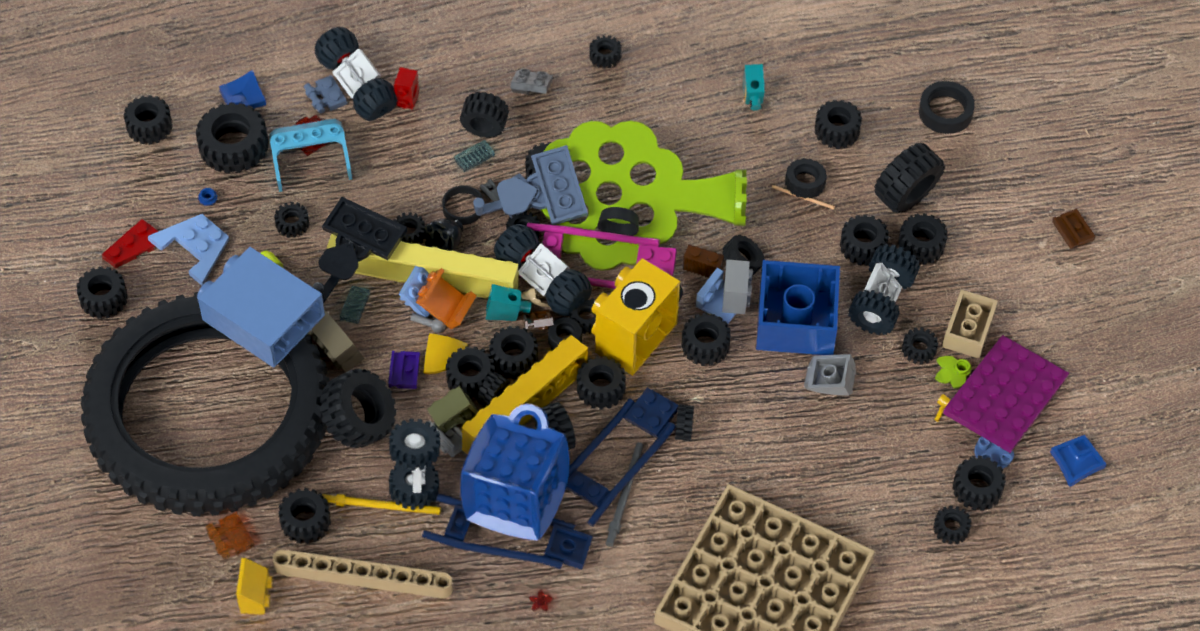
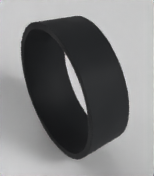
M609 207L602 210L597 226L602 232L634 236L639 231V217L629 209ZM608 219H621L628 221L630 223L620 224L609 221Z

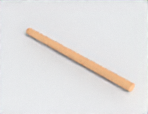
M772 185L771 187L781 192L796 196L794 194H791L790 191L787 189L775 185ZM813 198L805 199L830 209H835V206Z

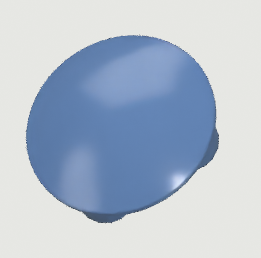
M980 437L975 445L974 453L976 458L978 456H982L983 459L989 457L991 458L990 461L998 463V467L1005 468L1009 466L1014 458V451L1009 453L983 437Z

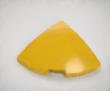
M429 333L423 374H436L446 371L447 359L451 357V354L453 352L457 353L459 348L465 349V346H468V344L451 337Z

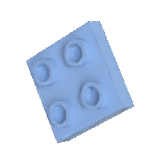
M415 266L399 292L400 300L405 301L404 304L410 306L418 315L427 318L430 313L417 304L416 300L419 297V290L428 282L426 279L429 273L425 268Z

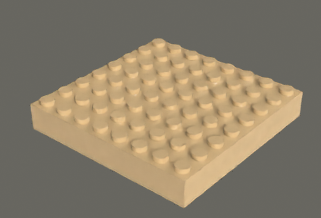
M728 484L655 611L654 623L670 631H837L873 562L875 551Z

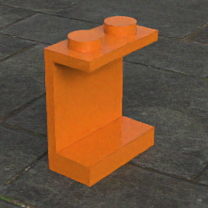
M441 268L436 272L432 271L426 279L428 282L419 290V297L416 303L435 318L442 321L448 328L453 329L461 324L477 295L472 291L463 295L441 277L444 269Z

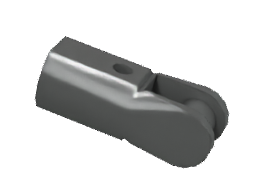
M491 179L486 184L480 185L482 192L493 202L500 200L497 186Z

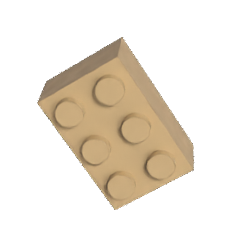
M961 290L942 347L980 358L998 301Z

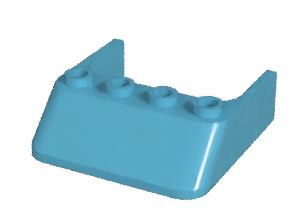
M328 119L277 128L271 131L270 144L279 192H283L277 161L278 154L283 150L328 142H338L342 145L348 178L352 180L344 130L339 120Z

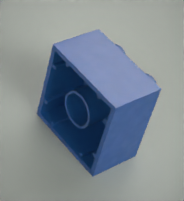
M763 260L756 350L833 355L838 324L840 266Z

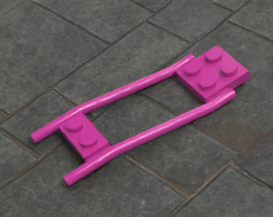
M527 223V227L533 231L544 232L542 244L559 259H561L564 234L639 244L636 264L643 258L674 277L677 249L659 247L660 239L568 226ZM587 277L592 286L616 288L615 281Z

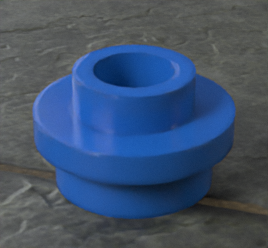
M204 188L198 196L199 202L205 206L213 205L217 201V193L211 188Z

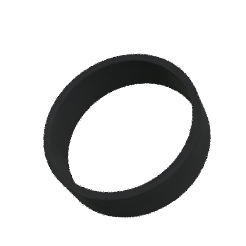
M455 186L449 189L443 196L442 207L444 216L447 219L459 220L462 225L474 223L481 216L476 213L467 217L454 216L447 211L445 204L456 194L466 193L483 199L481 193L471 186Z

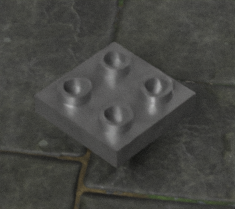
M520 69L516 71L510 88L514 93L529 94V91L546 94L552 83L553 75H549L544 71L536 73L530 72L528 69Z

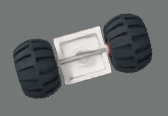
M334 27L318 38L315 43V55L318 62L325 68L334 70L332 73L353 99V106L360 117L367 121H374L395 108L397 96L394 92V86L387 80L380 78L381 75L363 51L359 49L358 40L354 33L344 27Z
M521 224L512 225L496 241L494 246L496 259L518 264L519 275L546 297L548 305L554 312L559 315L570 316L574 309L590 298L592 287L588 278L577 270L569 269L570 267L547 247L540 244L538 236L531 228Z

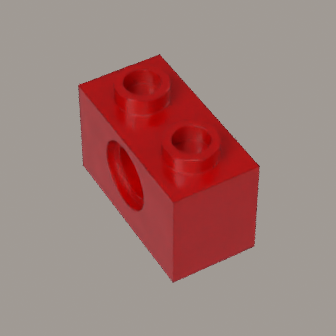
M400 67L394 82V92L397 96L396 106L403 109H414L419 95L417 70Z

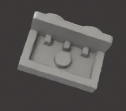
M428 421L430 422V427L434 425L436 431H439L440 449L445 454L448 453L453 458L462 451V431L457 426L444 433L435 422Z

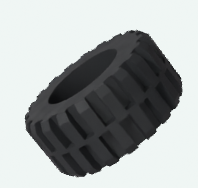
M230 102L228 105L223 103L218 105L219 107L211 108L209 113H205L202 116V120L198 122L196 129V139L202 160L209 167H214V170L219 172L223 170L225 173L230 174L231 172L241 173V170L247 171L251 169V166H256L260 163L259 159L262 160L265 157L269 142L266 123L261 114L251 106L246 107L242 103L237 105L234 102ZM230 132H241L247 135L245 139L234 144H224L217 141L221 136Z
M915 143V145L909 146L908 149L903 150L901 154L897 155L886 166V169L882 171L874 186L875 195L892 212H906L921 202L933 190L936 183L939 182L945 170L944 161L926 144Z
M366 369L350 370L330 380L327 386L324 387L323 395L320 397V403H322L320 413L323 415L321 419L323 424H326L328 433H332L336 441H341V444L351 448H363L385 438L391 432L396 420L394 418L396 416V409L394 408L396 402L395 398L393 399L391 396V389H388L386 386L387 383L383 379L380 380L377 374H371V371ZM352 396L361 403L365 414V421H362L356 415L352 406Z

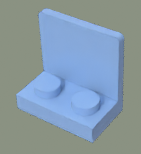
M716 268L697 293L696 307L710 315L715 314L716 318L721 317L722 322L726 321L729 324L736 314L722 313L724 271Z

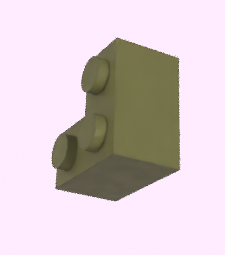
M460 387L450 390L446 396L436 400L427 408L436 425L444 433L460 422L464 425L466 421L472 420L479 411L473 400Z

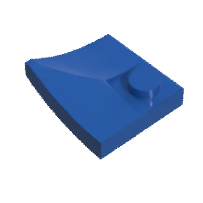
M253 70L232 82L219 86V91L226 105L230 102H234L237 105L242 103L246 107L251 106L254 109L266 106V100Z
M1085 435L1054 446L1050 451L1069 487L1104 469L1106 466V462Z

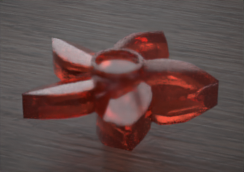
M542 589L538 591L537 596L528 597L534 603L532 611L541 607L543 611L548 612V604L553 600V597L550 595L544 596Z

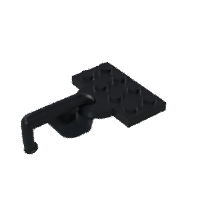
M341 197L322 225L324 231L337 236L336 246L326 249L318 261L319 268L331 276L325 285L320 282L313 285L314 289L322 293L323 304L340 279L348 280L354 275L359 267L358 261L366 259L371 253L389 260L408 231L407 227Z

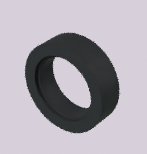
M952 81L935 82L929 85L921 95L919 116L924 125L935 132L942 134L958 133L967 128L971 123L975 100L971 92L959 83ZM938 97H951L962 104L964 112L955 118H943L933 113L929 104Z

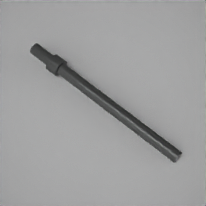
M640 442L636 443L628 471L641 457L644 445ZM634 477L622 489L613 521L610 522L608 527L609 534L606 541L608 547H613L616 535L620 533V522Z

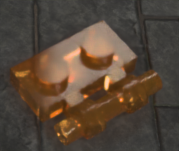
M237 512L218 520L220 528H215L213 523L206 525L207 535L210 540H213L216 545L215 550L218 554H221L223 559L230 557L228 551L232 549L238 555L255 547ZM225 535L228 541L223 542L220 537Z

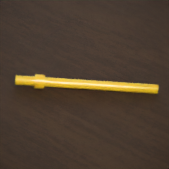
M323 494L328 503H335L336 506L353 505L440 515L441 507L424 505V508L420 510L419 506H415V510H411V506H407V509L402 508V503L398 506L395 502L346 497L345 494H337V496Z

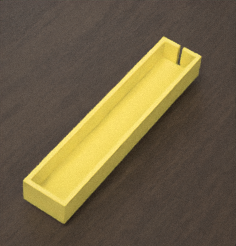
M331 234L327 249L336 246L337 236ZM402 241L389 260L371 253L366 259L358 261L359 267L355 274L405 283L415 266L425 268L429 274L442 268L444 272L441 277L459 292L467 294L472 291L477 295L476 297L486 299L489 297L492 284L517 290L519 286L518 264L511 261L495 260L490 257H479L474 254H463L453 250H442L437 247H426Z

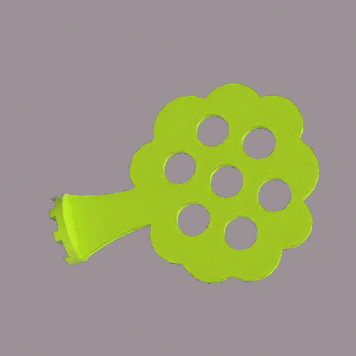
M625 121L610 127L603 122H585L576 127L569 138L555 140L543 151L567 145L572 162H584L591 169L590 177L585 182L579 183L585 205L589 211L587 219L580 224H571L567 221L556 225L596 230L602 210L609 207H622L630 210L636 204H646L651 207L654 217L648 225L639 226V231L634 236L660 239L659 245L668 242L676 232L677 216L675 211L711 216L732 223L734 226L746 225L747 170H735L728 174L706 179L682 180L683 167L678 156L670 150L659 148L656 136L643 123ZM606 143H617L624 150V156L617 164H605L599 158V150ZM642 163L649 164L656 172L653 182L645 186L637 185L630 177L633 167ZM604 183H615L622 190L621 199L617 203L606 205L598 200L597 190ZM541 209L544 215L550 219L547 209ZM608 219L609 221L620 224L630 223L628 221L621 219ZM564 234L562 252L580 254L585 264L592 269L600 271L612 270L621 264L636 265L639 244L617 241L612 245H603L596 238Z

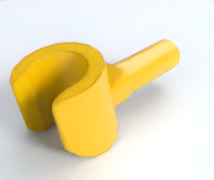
M944 394L937 401V404L941 407L934 419L936 422H939L944 408L950 402V398Z

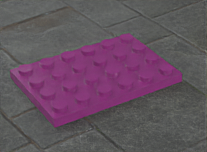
M1002 335L944 408L943 414L1011 453L1066 381L1069 373Z

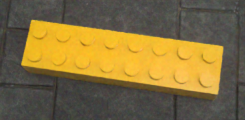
M572 335L566 340L563 339L553 351H549L540 362H536L512 386H507L499 397L493 398L486 408L480 409L472 420L464 423L462 426V451L468 455L476 436L490 415L510 416L512 411L520 405L534 404L541 408L552 402L577 380L578 369L581 368L583 362L587 363L588 347ZM524 415L520 419L519 424L524 426L534 416Z

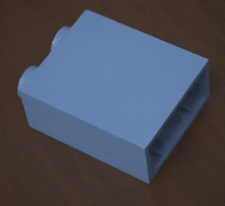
M249 247L240 257L233 255L229 258L224 266L223 274L215 282L207 281L204 283L197 294L203 321L273 368L325 316L322 293L252 247Z

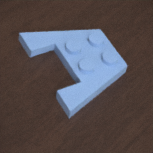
M200 214L149 235L148 240L161 251L176 240L199 260L189 270V275L200 285H203L228 243L229 236L207 217Z

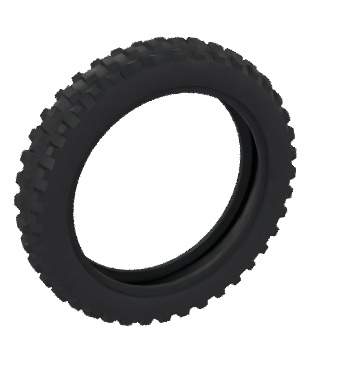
M194 292L193 297L185 298L182 294L176 296V300L171 302L166 300L158 302V307L156 308L146 307L141 310L142 314L138 315L137 318L131 316L127 319L126 326L123 328L118 327L113 332V336L102 344L101 352L95 355L93 364L86 375L87 381H85L83 388L84 395L81 397V406L84 412L81 414L83 426H86L83 429L86 442L91 444L89 450L92 456L98 459L99 468L103 473H109L110 480L115 485H121L124 493L129 496H137L138 502L144 505L148 503L154 504L155 509L160 511L171 509L173 514L182 515L183 512H191L192 516H201L205 512H210L212 516L219 515L220 511L227 509L231 513L236 512L239 508L244 507L245 504L252 507L262 497L268 499L274 496V492L278 491L279 487L284 489L289 485V480L294 476L298 477L302 473V469L313 459V454L319 448L326 432L327 426L325 423L323 424L321 419L323 415L320 413V406H322L320 397L323 395L322 391L330 379L326 377L328 372L325 360L320 359L321 352L316 345H312V338L307 333L278 363L291 385L290 402L286 415L278 429L258 449L236 461L203 468L173 465L148 454L132 440L123 425L125 399L137 375L157 356L180 344L200 339H230L202 320L197 299L198 292Z

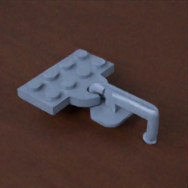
M567 145L531 155L536 173L530 175L525 182L516 177L501 181L497 186L500 200L484 204L482 198H475L473 201L475 213L479 216L501 209L507 215L512 216L525 212L529 205L536 209H547L552 225L588 215Z

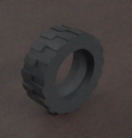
M802 158L791 162L790 166L788 165L785 176L787 190L791 194L796 195V197L804 199L819 196L823 189H825L826 169L818 161ZM810 174L815 178V181L813 183H803L797 180V175Z
M735 235L722 249L726 261H750L749 269H753V275L762 267L763 260H765L762 250L753 240L746 236Z

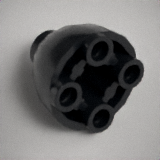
M446 218L431 221L425 226V246L454 251L461 241L464 230L462 223L459 220Z

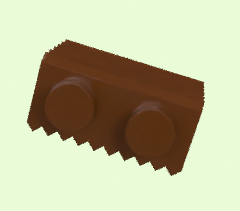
M689 244L683 256V270L705 276V278H710L716 268L723 270L724 267L723 254Z

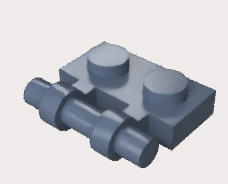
M332 75L315 81V88L310 83L304 85L305 94L312 100V106L319 114L324 113V107L327 106L330 111L347 105V100Z

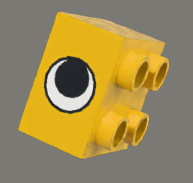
M643 258L633 269L627 266L624 267L615 280L616 288L612 293L608 295L603 292L592 306V313L596 315V321L591 330V333L595 335V353L601 357L607 356L609 360L611 358L615 359V363L619 362L621 368H624L625 372L632 376L678 322L680 281Z

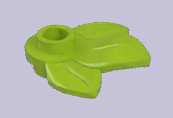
M952 356L939 357L936 361L942 369L936 374L935 380L944 384L951 382V386L954 389L960 388L966 382V377L970 375L972 367L965 359L957 360Z

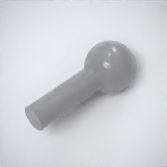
M414 313L411 315V321L429 326L435 333H441L446 329V325L437 318L432 320Z

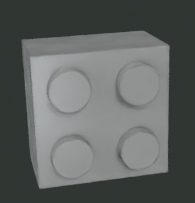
M726 261L722 313L745 314L746 307H750L753 269H749L750 261Z

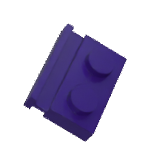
M392 351L388 381L389 388L395 386L397 388L417 389L420 352L401 351L399 353Z

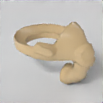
M531 288L521 295L522 301L529 300L538 306L550 307L548 303H542L541 300L536 298L538 296L546 299L535 288Z

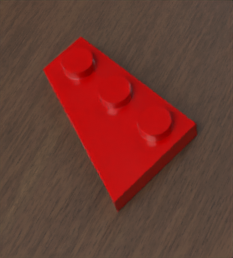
M141 219L103 252L102 258L114 268L137 259V256L144 252L154 251L156 246L148 240V236L159 231Z

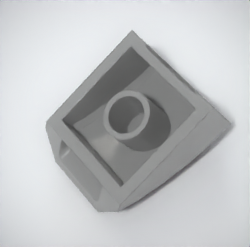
M851 354L813 356L807 368L804 387L807 390L823 394L851 395L856 374L855 362Z

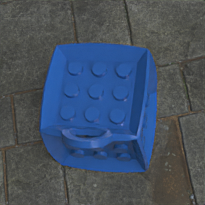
M524 404L515 408L510 416L490 415L470 448L462 469L460 484L461 501L467 520L502 534L536 541L542 538L559 508L568 483L570 465L566 436L549 427L548 417L539 406ZM524 415L534 416L538 423L537 429L520 425V419Z

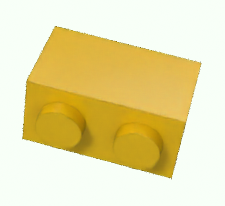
M241 558L236 592L240 613L265 615L266 607L270 606L268 589H272L273 577L269 576L268 568L246 558Z

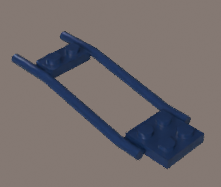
M648 387L636 402L629 398L614 418L569 466L566 489L597 507L596 511L587 521L592 527H594L616 496L664 444L676 428V425L670 421L678 411V404ZM624 418L629 423L654 436L657 440L614 488L609 491L608 488L577 471V469Z
M438 493L436 501L455 506L445 534L443 536L424 530L422 538L460 550L536 562L557 569H561L562 565L565 564L581 570L583 569L593 538L591 535L575 531V524L553 518L550 526L554 527L544 556L464 542L471 521L466 519L462 501Z

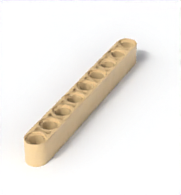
M279 550L273 555L275 571L283 576L436 598H447L453 592L452 578L444 572L290 550ZM281 561H287L284 564H279ZM301 564H307L304 567H299ZM320 567H327L324 570L319 569ZM344 569L347 570V571L344 572V573H340V572H339L340 570H344ZM362 572L367 573L364 576L359 575ZM382 575L387 576L386 578H379ZM401 578L407 579L406 581H399ZM421 581L427 582L426 584H419ZM447 584L446 587H440L439 585Z

